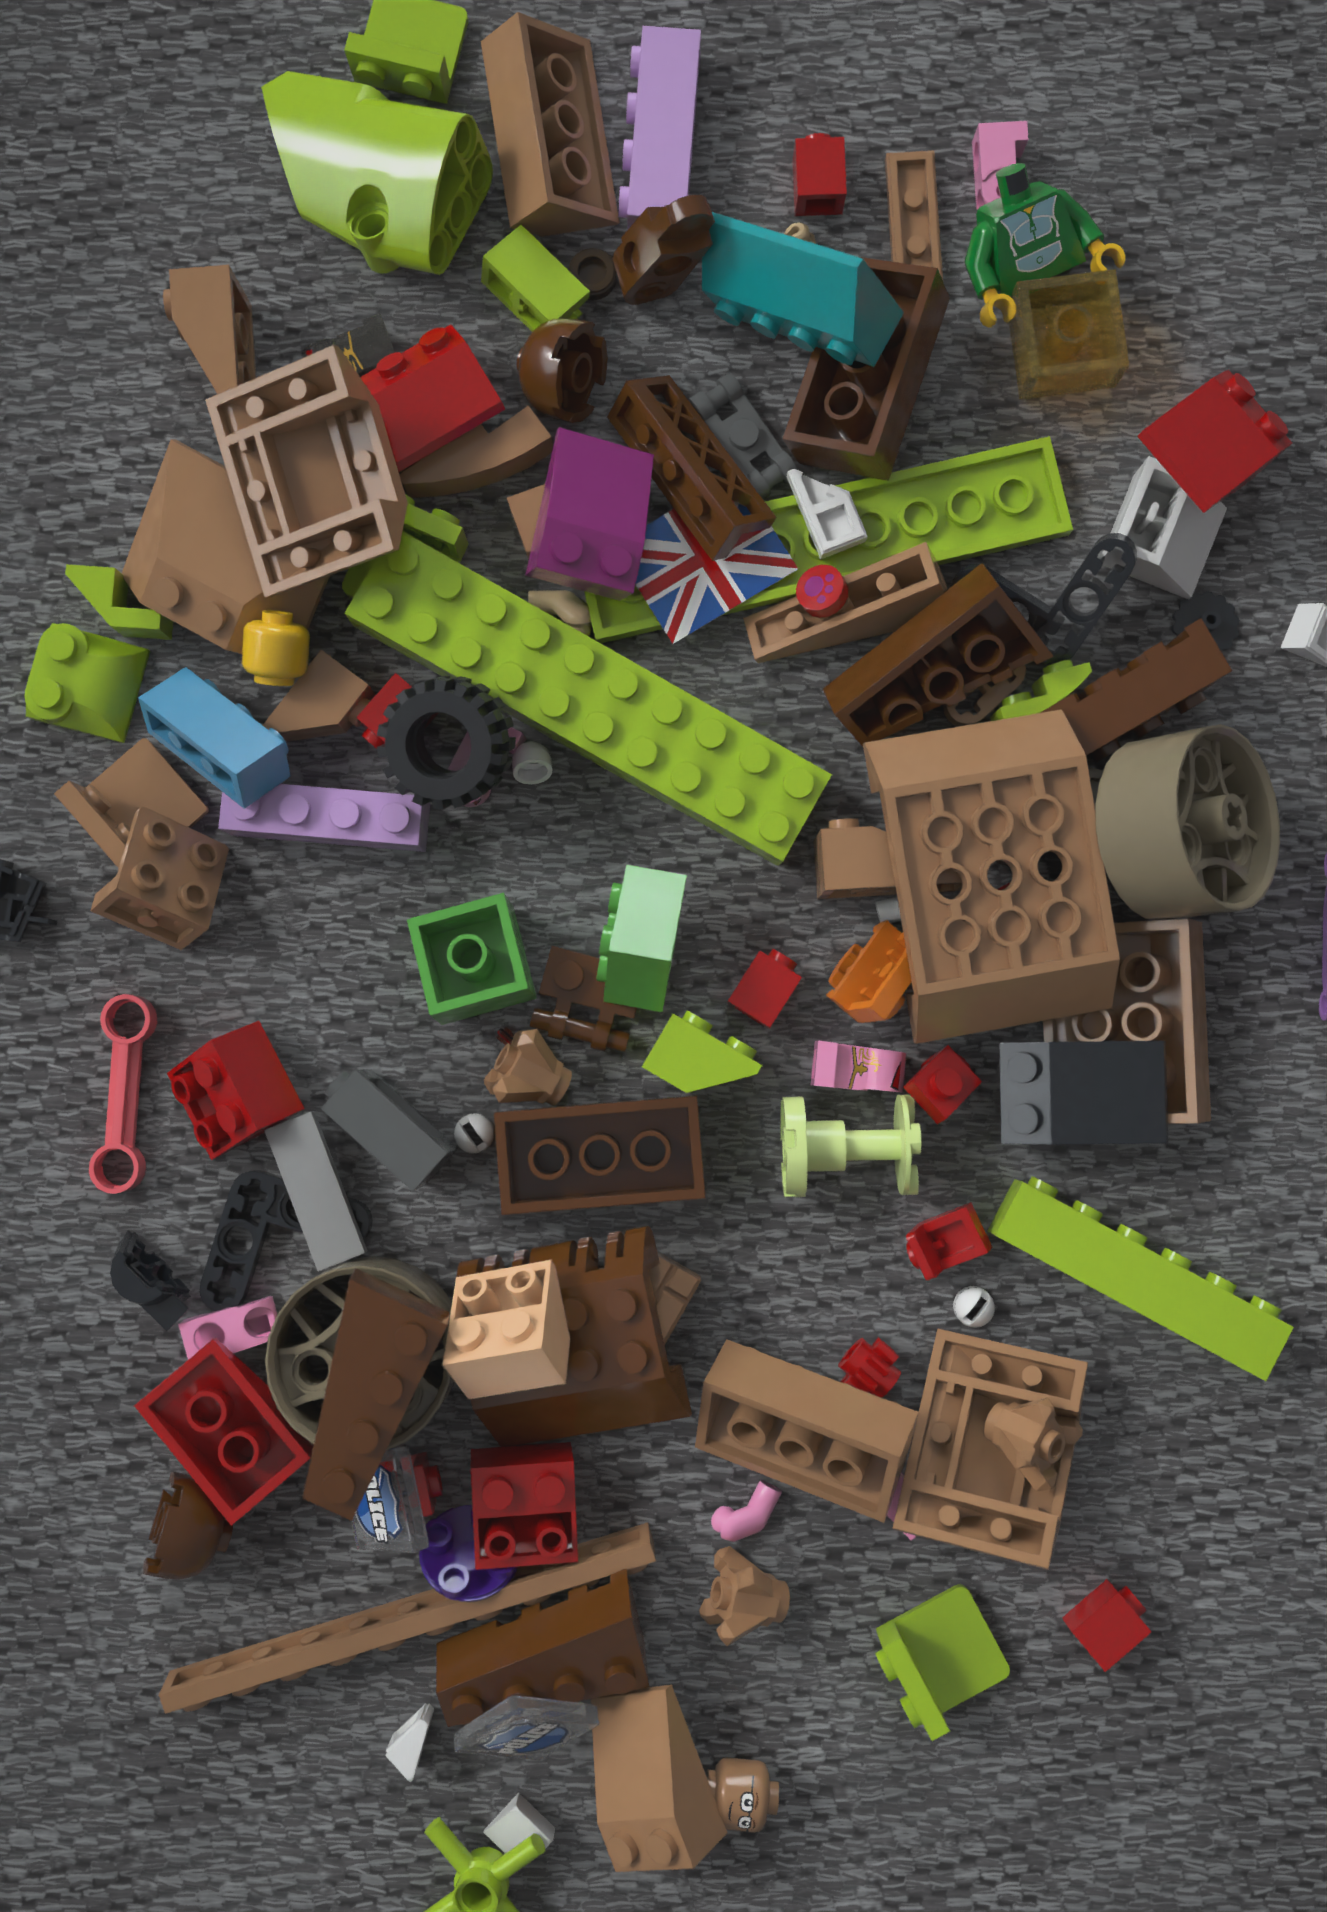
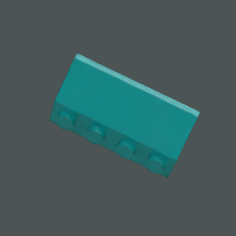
M712 212L715 223L709 229L713 245L702 257V291L716 305L714 309L716 315L735 326H739L741 321L747 322L759 333L769 338L775 339L778 334L787 336L796 346L809 352H813L815 347L824 349L831 357L846 365H852L855 360L873 367L875 366L904 312L863 258Z

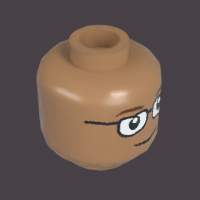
M726 1757L718 1761L715 1770H707L706 1777L726 1830L759 1832L766 1824L767 1814L777 1815L779 1782L769 1781V1771L764 1762Z

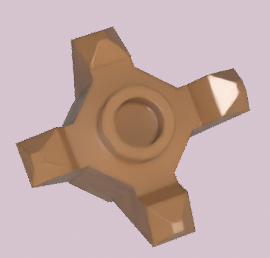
M537 1029L516 1032L512 1043L506 1044L496 1059L494 1069L492 1068L486 1075L484 1084L489 1093L496 1096L499 1103L537 1101L541 1104L546 1102L555 1106L568 1089L572 1078V1071L563 1067L564 1063L556 1059Z
M1044 1398L1024 1404L1016 1402L1011 1404L1005 1402L997 1403L987 1416L984 1433L989 1441H992L1000 1451L1004 1452L1015 1469L1021 1471L1036 1491H1049L1054 1487L1057 1473L1051 1467V1463H1055L1061 1457L1065 1443L1075 1444L1080 1439L1082 1427L1076 1418L1056 1416L1049 1398Z
M731 1546L719 1549L714 1555V1568L720 1572V1577L718 1576L714 1579L710 1598L704 1599L699 1611L700 1616L709 1625L722 1623L716 1629L721 1641L726 1646H729L760 1626L768 1627L772 1622L781 1623L788 1613L790 1592L785 1581L776 1579L770 1573H764Z

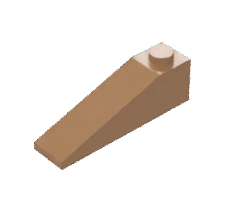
M927 542L843 576L849 590L847 601L837 613L829 617L818 618L811 616L804 610L797 596L743 618L756 662L762 663L898 630L948 590L941 568Z

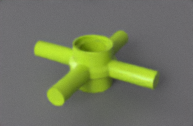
M440 1817L433 1820L424 1833L457 1872L454 1877V1890L424 1912H519L507 1897L509 1877L545 1852V1844L538 1834L533 1833L504 1855L492 1847H479L470 1853Z

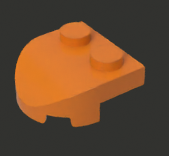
M888 920L873 927L874 934L864 948L858 944L852 945L838 962L828 980L835 990H830L826 996L859 1023L885 1021L892 1018L905 1002L903 993L912 982L904 933H901Z

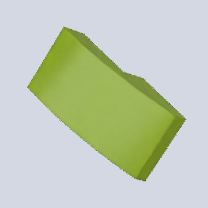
M1064 660L1043 668L1044 675L1032 685L1035 698H1032L1031 693L1028 691L1001 700L1003 706L990 717L991 721L1037 714L1063 700L1092 672L1090 662L1073 666L1071 660Z

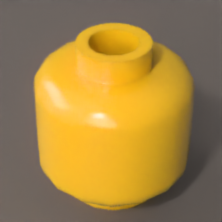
M263 610L262 620H253L244 626L242 645L243 668L248 673L254 675V682L271 686L294 685L295 678L303 676L308 670L309 631L303 625L293 622V613Z

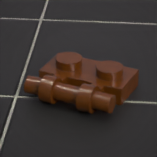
M551 946L539 994L557 998L554 1012L534 1008L530 1027L548 1031V1037L562 1040L566 1036L591 1043L590 1048L605 1052L607 1047L625 1052L630 1033L613 1029L614 1017L617 1014L635 1019L637 1008L603 1002L605 982L596 981L600 958ZM576 1003L600 1010L597 1024L569 1017L572 1004Z

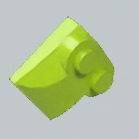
M52 623L39 640L26 685V717L125 743L150 650L82 631L70 624Z

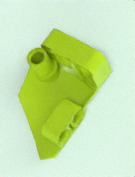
M287 71L263 85L261 88L271 129L300 216L304 220L360 250L370 269L376 273H389L399 267L437 275L444 273L492 183L493 165L491 157L473 116L466 113L390 101L379 90L362 83Z

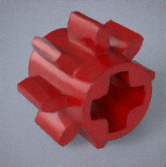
M879 1337L872 1345L864 1338H860L850 1347L838 1364V1367L846 1373L840 1382L883 1398L901 1375V1371L893 1365L899 1358V1355Z

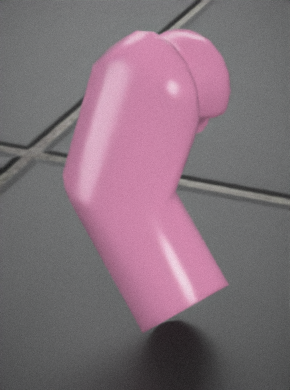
M761 1479L746 1507L735 1511L731 1507H719L712 1516V1528L720 1533L722 1539L731 1542L760 1532L765 1527L782 1491Z

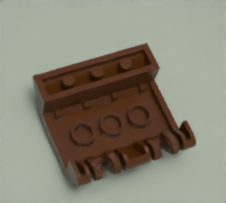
M649 1226L628 1229L625 1231V1236L622 1234V1231L609 1233L607 1235L605 1267L599 1269L598 1249L592 1237L581 1238L578 1244L575 1240L534 1247L531 1249V1252L528 1249L515 1251L512 1267L552 1260L554 1263L570 1335L566 1384L471 1399L473 1411L501 1447L687 1418L692 1415L682 1365L669 1366L649 1275V1270L660 1264L655 1238ZM500 1255L487 1256L485 1260L477 1258L461 1261L458 1265L456 1277L503 1269L506 1266Z

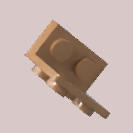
M146 738L138 741L86 788L68 781L54 793L118 868L135 812L140 807L144 806L189 828L209 812L208 806L153 743Z
M142 806L135 812L117 876L95 894L90 911L182 950L209 929L229 848L217 840Z

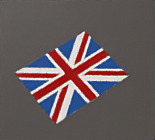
M733 501L743 516L751 515L745 506ZM673 509L646 525L644 548L635 585L670 641L674 644L798 570V567L772 526L768 529L742 534L727 558L712 561L678 513Z

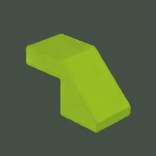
M66 564L65 575L109 626L123 637L172 640V620L152 609L126 608L128 584L124 580V575L116 568Z

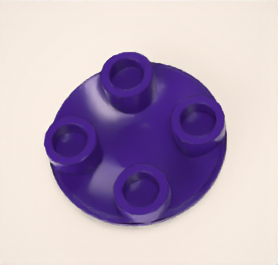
M472 1505L448 1509L424 1526L419 1550L420 1566L427 1582L441 1595L461 1602L480 1601L500 1592L514 1577L518 1567L475 1570Z

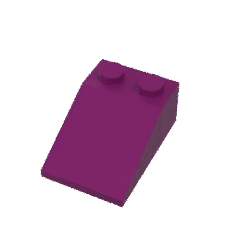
M559 427L556 432L525 576L619 601L633 594L645 542L654 455Z

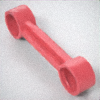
M129 994L118 995L110 999L105 1004L100 1017L101 1027L113 1043L105 1146H102L93 1154L89 1163V1175L93 1184L98 1189L110 1194L134 1189L143 1180L146 1172L145 1158L141 1151L135 1147L143 1042L155 1031L157 1014L154 1006L147 999ZM128 1002H134L142 1008L145 1015V1023L139 1034L127 1039L116 1031L113 1019L120 1006ZM117 1149L126 1152L131 1157L134 1166L132 1177L121 1186L111 1183L105 1177L102 1166L105 1156L110 1151Z

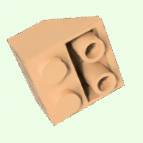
M552 1260L456 1277L442 1365L468 1399L566 1384L570 1335L556 1267Z

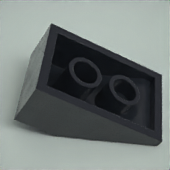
M1166 1041L999 1043L1001 1144L1169 1143Z

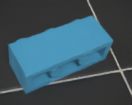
M187 667L138 697L148 733L242 808H247L291 777L286 755L289 749L281 734L273 728H265L253 718L245 706L240 703L235 705L221 694L212 681L209 679L202 680Z

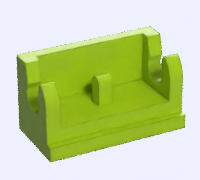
M519 225L483 255L481 283L532 332L542 323L552 319H578L583 314L579 308L589 299L590 291L522 225Z

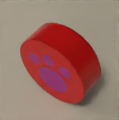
M817 565L808 569L800 577L796 586V596L799 603L813 617L824 618L837 613L844 606L848 598L847 582L841 573L830 565Z

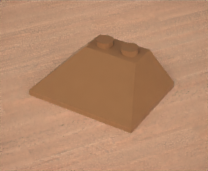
M332 345L205 399L265 598L277 596L399 550L408 504L379 404L339 346Z
M176 439L170 440L122 571L124 580L138 601L221 648L242 654L244 626L250 621L262 620L263 610L293 613V622L303 625L308 630L330 576L277 596L265 598L226 467Z
M937 1329L893 1530L1049 1570L1061 1524L1076 1443H1065L1061 1457L1055 1463H1051V1467L1057 1473L1054 1487L1049 1491H1036L1021 1471L1015 1469L1004 1452L1000 1451L992 1441L985 1437L984 1427L989 1412L999 1402L1024 1404L1044 1398H1049L1056 1416L1076 1418L1080 1424L1088 1362Z

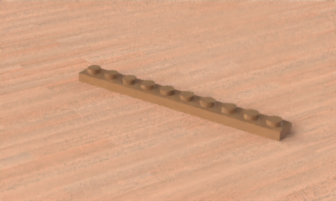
M647 1522L578 1544V1562L520 1566L512 1580L500 1592L487 1599L475 1602H461L449 1599L436 1590L431 1589L170 1670L159 1693L165 1714L182 1708L187 1712L204 1707L214 1698L231 1693L233 1696H243L254 1691L263 1683L279 1678L282 1681H291L303 1676L309 1669L327 1663L331 1666L343 1665L353 1660L359 1653L378 1648L380 1651L391 1650L400 1646L406 1639L426 1633L429 1636L439 1635L450 1630L454 1624L472 1618L479 1621L487 1620L497 1616L507 1607L520 1603L524 1605L541 1603L548 1599L552 1593L569 1588L575 1589L585 1584L590 1588L601 1578L626 1568L628 1575L638 1573L645 1569L649 1563L656 1561L654 1539L649 1523Z

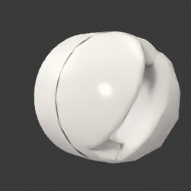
M534 741L519 745L512 757L514 778L523 784H538L546 781L552 774L551 757L547 748Z
M477 1113L468 1114L457 1122L454 1129V1138L457 1145L463 1151L480 1153L492 1144L495 1135L494 1126L491 1121L489 1122L485 1118L486 1116ZM469 1121L475 1132L484 1141L478 1146L475 1145L463 1128Z
M969 1286L958 1292L954 1299L953 1309L956 1317L964 1325L977 1328L986 1325L992 1319L995 1304L987 1291L977 1286ZM980 1297L984 1298L986 1302L973 1319L967 1318L966 1315L973 1309Z

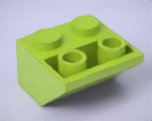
M686 1011L683 1018L672 1014L642 1068L685 1093L757 1075L762 1065L753 1060L757 1053L755 1049L732 1036L728 1038L726 1043L721 1042L709 1035L713 1027L712 1024Z

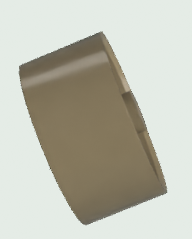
M1218 724L1126 743L1114 752L1105 765L1098 785L1095 805L1096 834L1100 855L1108 878L1119 897L1127 906L1146 919L1168 920L1241 911L1251 908L1258 903L1269 889L1277 868L1280 848V819L1276 795L1269 773L1259 753L1249 740L1234 728Z
M370 1256L350 1259L329 1268L308 1281L291 1295L277 1314L268 1336L265 1357L268 1387L277 1409L290 1426L314 1444L321 1414V1410L312 1401L324 1398L329 1373L327 1378L319 1379L312 1376L307 1369L306 1361L309 1355L321 1356L326 1360L330 1372L342 1312L334 1323L324 1330L304 1303L312 1292L317 1289L343 1309L347 1292L331 1279L336 1276L353 1274L355 1268L412 1295L415 1293L421 1299L451 1313V1299L437 1281L420 1268L394 1258ZM449 1321L442 1335L443 1345L436 1348L430 1362L444 1357ZM295 1322L308 1338L292 1341ZM427 1366L415 1391L414 1398L411 1399L387 1450L412 1438L428 1424L451 1392L455 1382L445 1368L442 1380Z

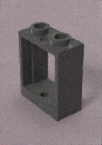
M372 1069L353 1070L351 1073L345 1070L333 1080L324 1092L329 1099L321 1109L412 1192L425 1186L459 1149Z

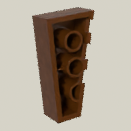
M981 563L825 686L823 691L834 715L863 747L865 742L881 740L923 720L924 713L942 704H947L950 707L966 699L965 693L990 681H993L995 685L1014 676L1013 670L1029 662L1035 661L1036 664H1039L1054 656L984 564Z
M1201 618L1185 627L1184 631L1164 646L1161 641L1130 661L1125 669L1120 671L1117 668L1086 686L1083 689L1084 692L1079 695L1073 693L1040 713L1062 709L1086 754V758L1091 755L1097 763L1121 748L1122 746L1118 739L1132 731L1135 732L1139 739L1165 724L1161 715L1176 707L1181 715L1206 701L1207 698L1203 691L1232 672V669Z
M355 1268L348 1284L303 1499L352 1521L448 1325L450 1312Z
M627 1568L611 1574L609 1584L594 1590H590L588 1585L585 1584L568 1591V1600L543 1609L541 1604L537 1603L521 1609L522 1614L517 1620L503 1625L498 1620H494L437 1642L436 1694L447 1727L461 1724L468 1725L481 1720L512 1714H524L532 1710L562 1704H574L582 1700L612 1694H625L633 1690L650 1687L644 1636Z

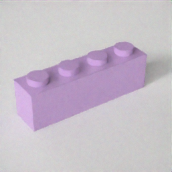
M642 26L641 46H632L630 77L638 78L637 93L628 92L626 123L634 125L633 140L624 139L622 164L623 171H630L629 187L620 186L619 217L627 218L628 229L647 207H664L679 198L689 195L701 30Z
M279 784L245 809L222 792L218 829L232 836L426 852L430 803L423 806L412 802L414 795L409 794L401 795L397 793Z

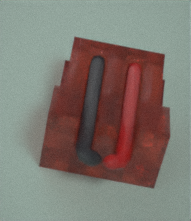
M507 1027L504 1029L500 1028L496 1038L505 1045L511 1044L514 1036L512 1031Z

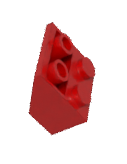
M260 1021L211 1039L167 1072L171 1081L172 1092L175 1098L183 1104L194 1126L195 1137L199 1144L206 1149L211 1160L265 1133V1129L281 1124L305 1109Z
M571 1442L471 1449L475 1570L578 1562L575 1474Z

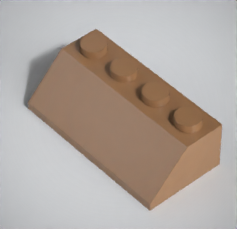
M517 12L481 41L510 228L516 229L519 225H522L531 234L543 237L619 224V217L590 40Z
M726 1339L703 1383L695 1448L884 1523L911 1445L919 1412L904 1407L897 1402L888 1401L854 1388L849 1384L838 1382L809 1371L799 1365L788 1363L759 1352L754 1348Z

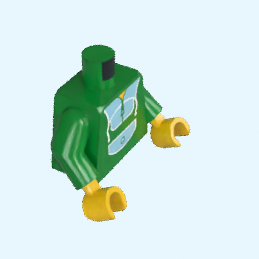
M1016 163L996 172L1001 197L981 206L977 210V226L973 229L965 257V267L977 298L984 299L985 302L979 314L980 321L985 327L992 328L997 322L993 307L1001 310L1003 320L1008 323L1016 314V304L1010 296L1086 262L1084 253L1090 252L1093 258L1090 262V269L1092 274L1100 279H1104L1109 275L1108 270L1101 262V256L1107 255L1111 257L1115 265L1121 268L1125 263L1126 255L1124 250L1115 243L1103 244L1104 234L1089 213L1064 189H1057L1040 181L1029 184L1025 164Z

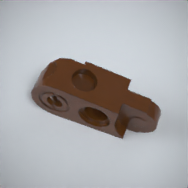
M696 194L688 195L664 207H647L621 237L622 243L614 252L613 262L626 303L640 305L670 296L679 288L710 249L713 243L709 229L715 221L706 197Z

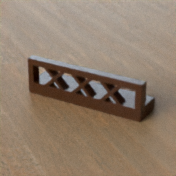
M670 375L627 380L607 418L629 448L654 455L651 478L712 561L727 558L742 534L768 529L772 526L777 517ZM662 394L671 407L657 401L654 395ZM679 429L693 435L697 442L684 437ZM706 465L719 470L725 479L711 473ZM733 501L745 506L751 515L743 516Z

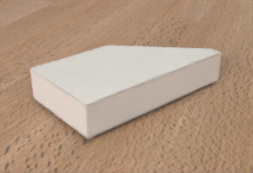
M797 469L787 472L788 482L820 560L866 542L868 536L849 491L809 478Z

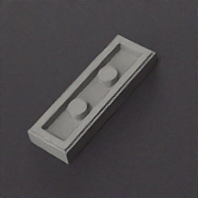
M315 1111L265 1129V1134L317 1271L366 1253L368 1250Z

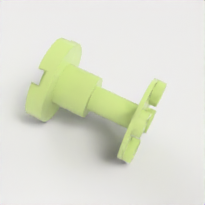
M910 1094L897 1095L894 1107V1129L845 1130L844 1120L806 1121L804 1098L802 1096L782 1097L780 1133L783 1154L781 1171L784 1196L806 1197L807 1172L845 1171L846 1161L895 1160L899 1193L901 1195H918L917 1165L911 1164L912 1154L921 1153V1129L919 1123H914L915 1102Z

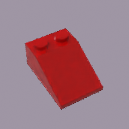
M1229 369L1211 378L1137 435L1203 513L1246 485L1293 444L1286 436L1288 428L1283 420L1272 411L1265 412L1253 398L1256 392L1250 382L1238 373L1233 375Z
M216 1337L134 1405L231 1526L312 1456L314 1444L290 1426L277 1409L268 1385Z

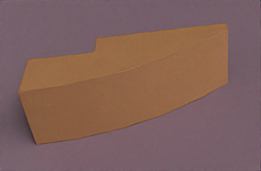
M528 405L488 434L480 424L417 461L399 474L403 489L411 498L435 497L470 491L499 482L531 467L550 455L553 450L552 436Z

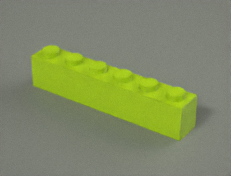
M1031 1176L1028 1184L1014 1179L987 1232L1256 1377L1267 1381L1294 1328L1278 1319L1282 1311L1280 1308L1254 1295L1250 1303L1233 1295L1237 1285L1210 1271L1206 1278L1203 1279L1189 1271L1192 1261L1167 1248L1163 1249L1161 1255L1144 1247L1148 1239L1146 1236L1123 1224L1119 1225L1117 1231L1099 1223L1103 1216L1101 1212L1078 1200H1075L1072 1208L1055 1199L1059 1191L1058 1189Z

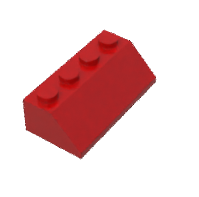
M451 324L445 328L438 327L426 332L420 338L418 344L402 353L395 352L385 356L378 362L375 369L360 377L379 404L398 472L505 410L500 397L468 344Z

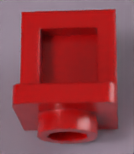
M947 1045L927 1058L921 1064V1069L903 1088L934 1122L939 1124L946 1120L982 1081L973 1073L968 1062Z
M972 1202L918 1223L906 1234V1248L909 1259L916 1269H921L927 1281L936 1278L943 1270L987 1254L993 1248Z

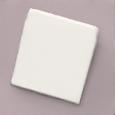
M1324 603L1298 604L1281 648L1327 667V606Z
M425 1703L392 1735L386 1749L385 1756L409 1782L413 1781L433 1716L434 1708L430 1703L428 1705Z
M518 1793L484 1829L483 1833L504 1853H507L533 1833L538 1834L542 1838L546 1849L553 1841L555 1827Z

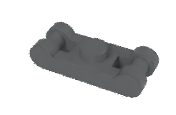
M728 372L716 381L717 386L706 394L700 391L688 400L762 499H765L771 495V488L782 481L785 484L789 483L787 472L797 469L789 454L783 451L751 405L738 380L731 372ZM729 403L735 413L722 421L717 415L716 410ZM766 456L771 465L759 473L752 464Z

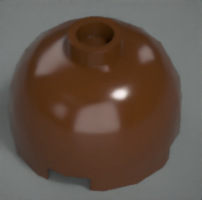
M552 319L538 326L530 334L519 351L517 370L522 391L527 401L541 413L557 420L576 423L582 422L593 412L595 406L587 404L595 382L604 386L608 364L605 338L595 335L593 330L595 324L593 322L579 319Z
M171 1472L169 1482H171V1488L175 1489L172 1496L163 1489L148 1539L152 1540L153 1544H157L154 1555L155 1559L146 1557L143 1565V1574L165 1579H186L197 1576L205 1570L212 1562L216 1551L226 1552L232 1536L233 1525L231 1526L225 1520V1517L190 1475Z

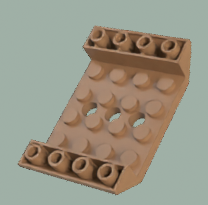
M1063 710L863 743L871 794L880 792L913 992L905 993L913 1042L918 1044L1111 1009L1120 957L1105 867L1100 855L1096 834V813L1086 754ZM1047 851L1055 853L1062 863L1061 873L1054 881L1045 880L1038 871V861ZM996 860L1007 863L1012 871V880L1008 887L1003 890L993 888L987 878V871ZM945 869L956 871L962 880V889L953 899L943 897L937 889V878Z

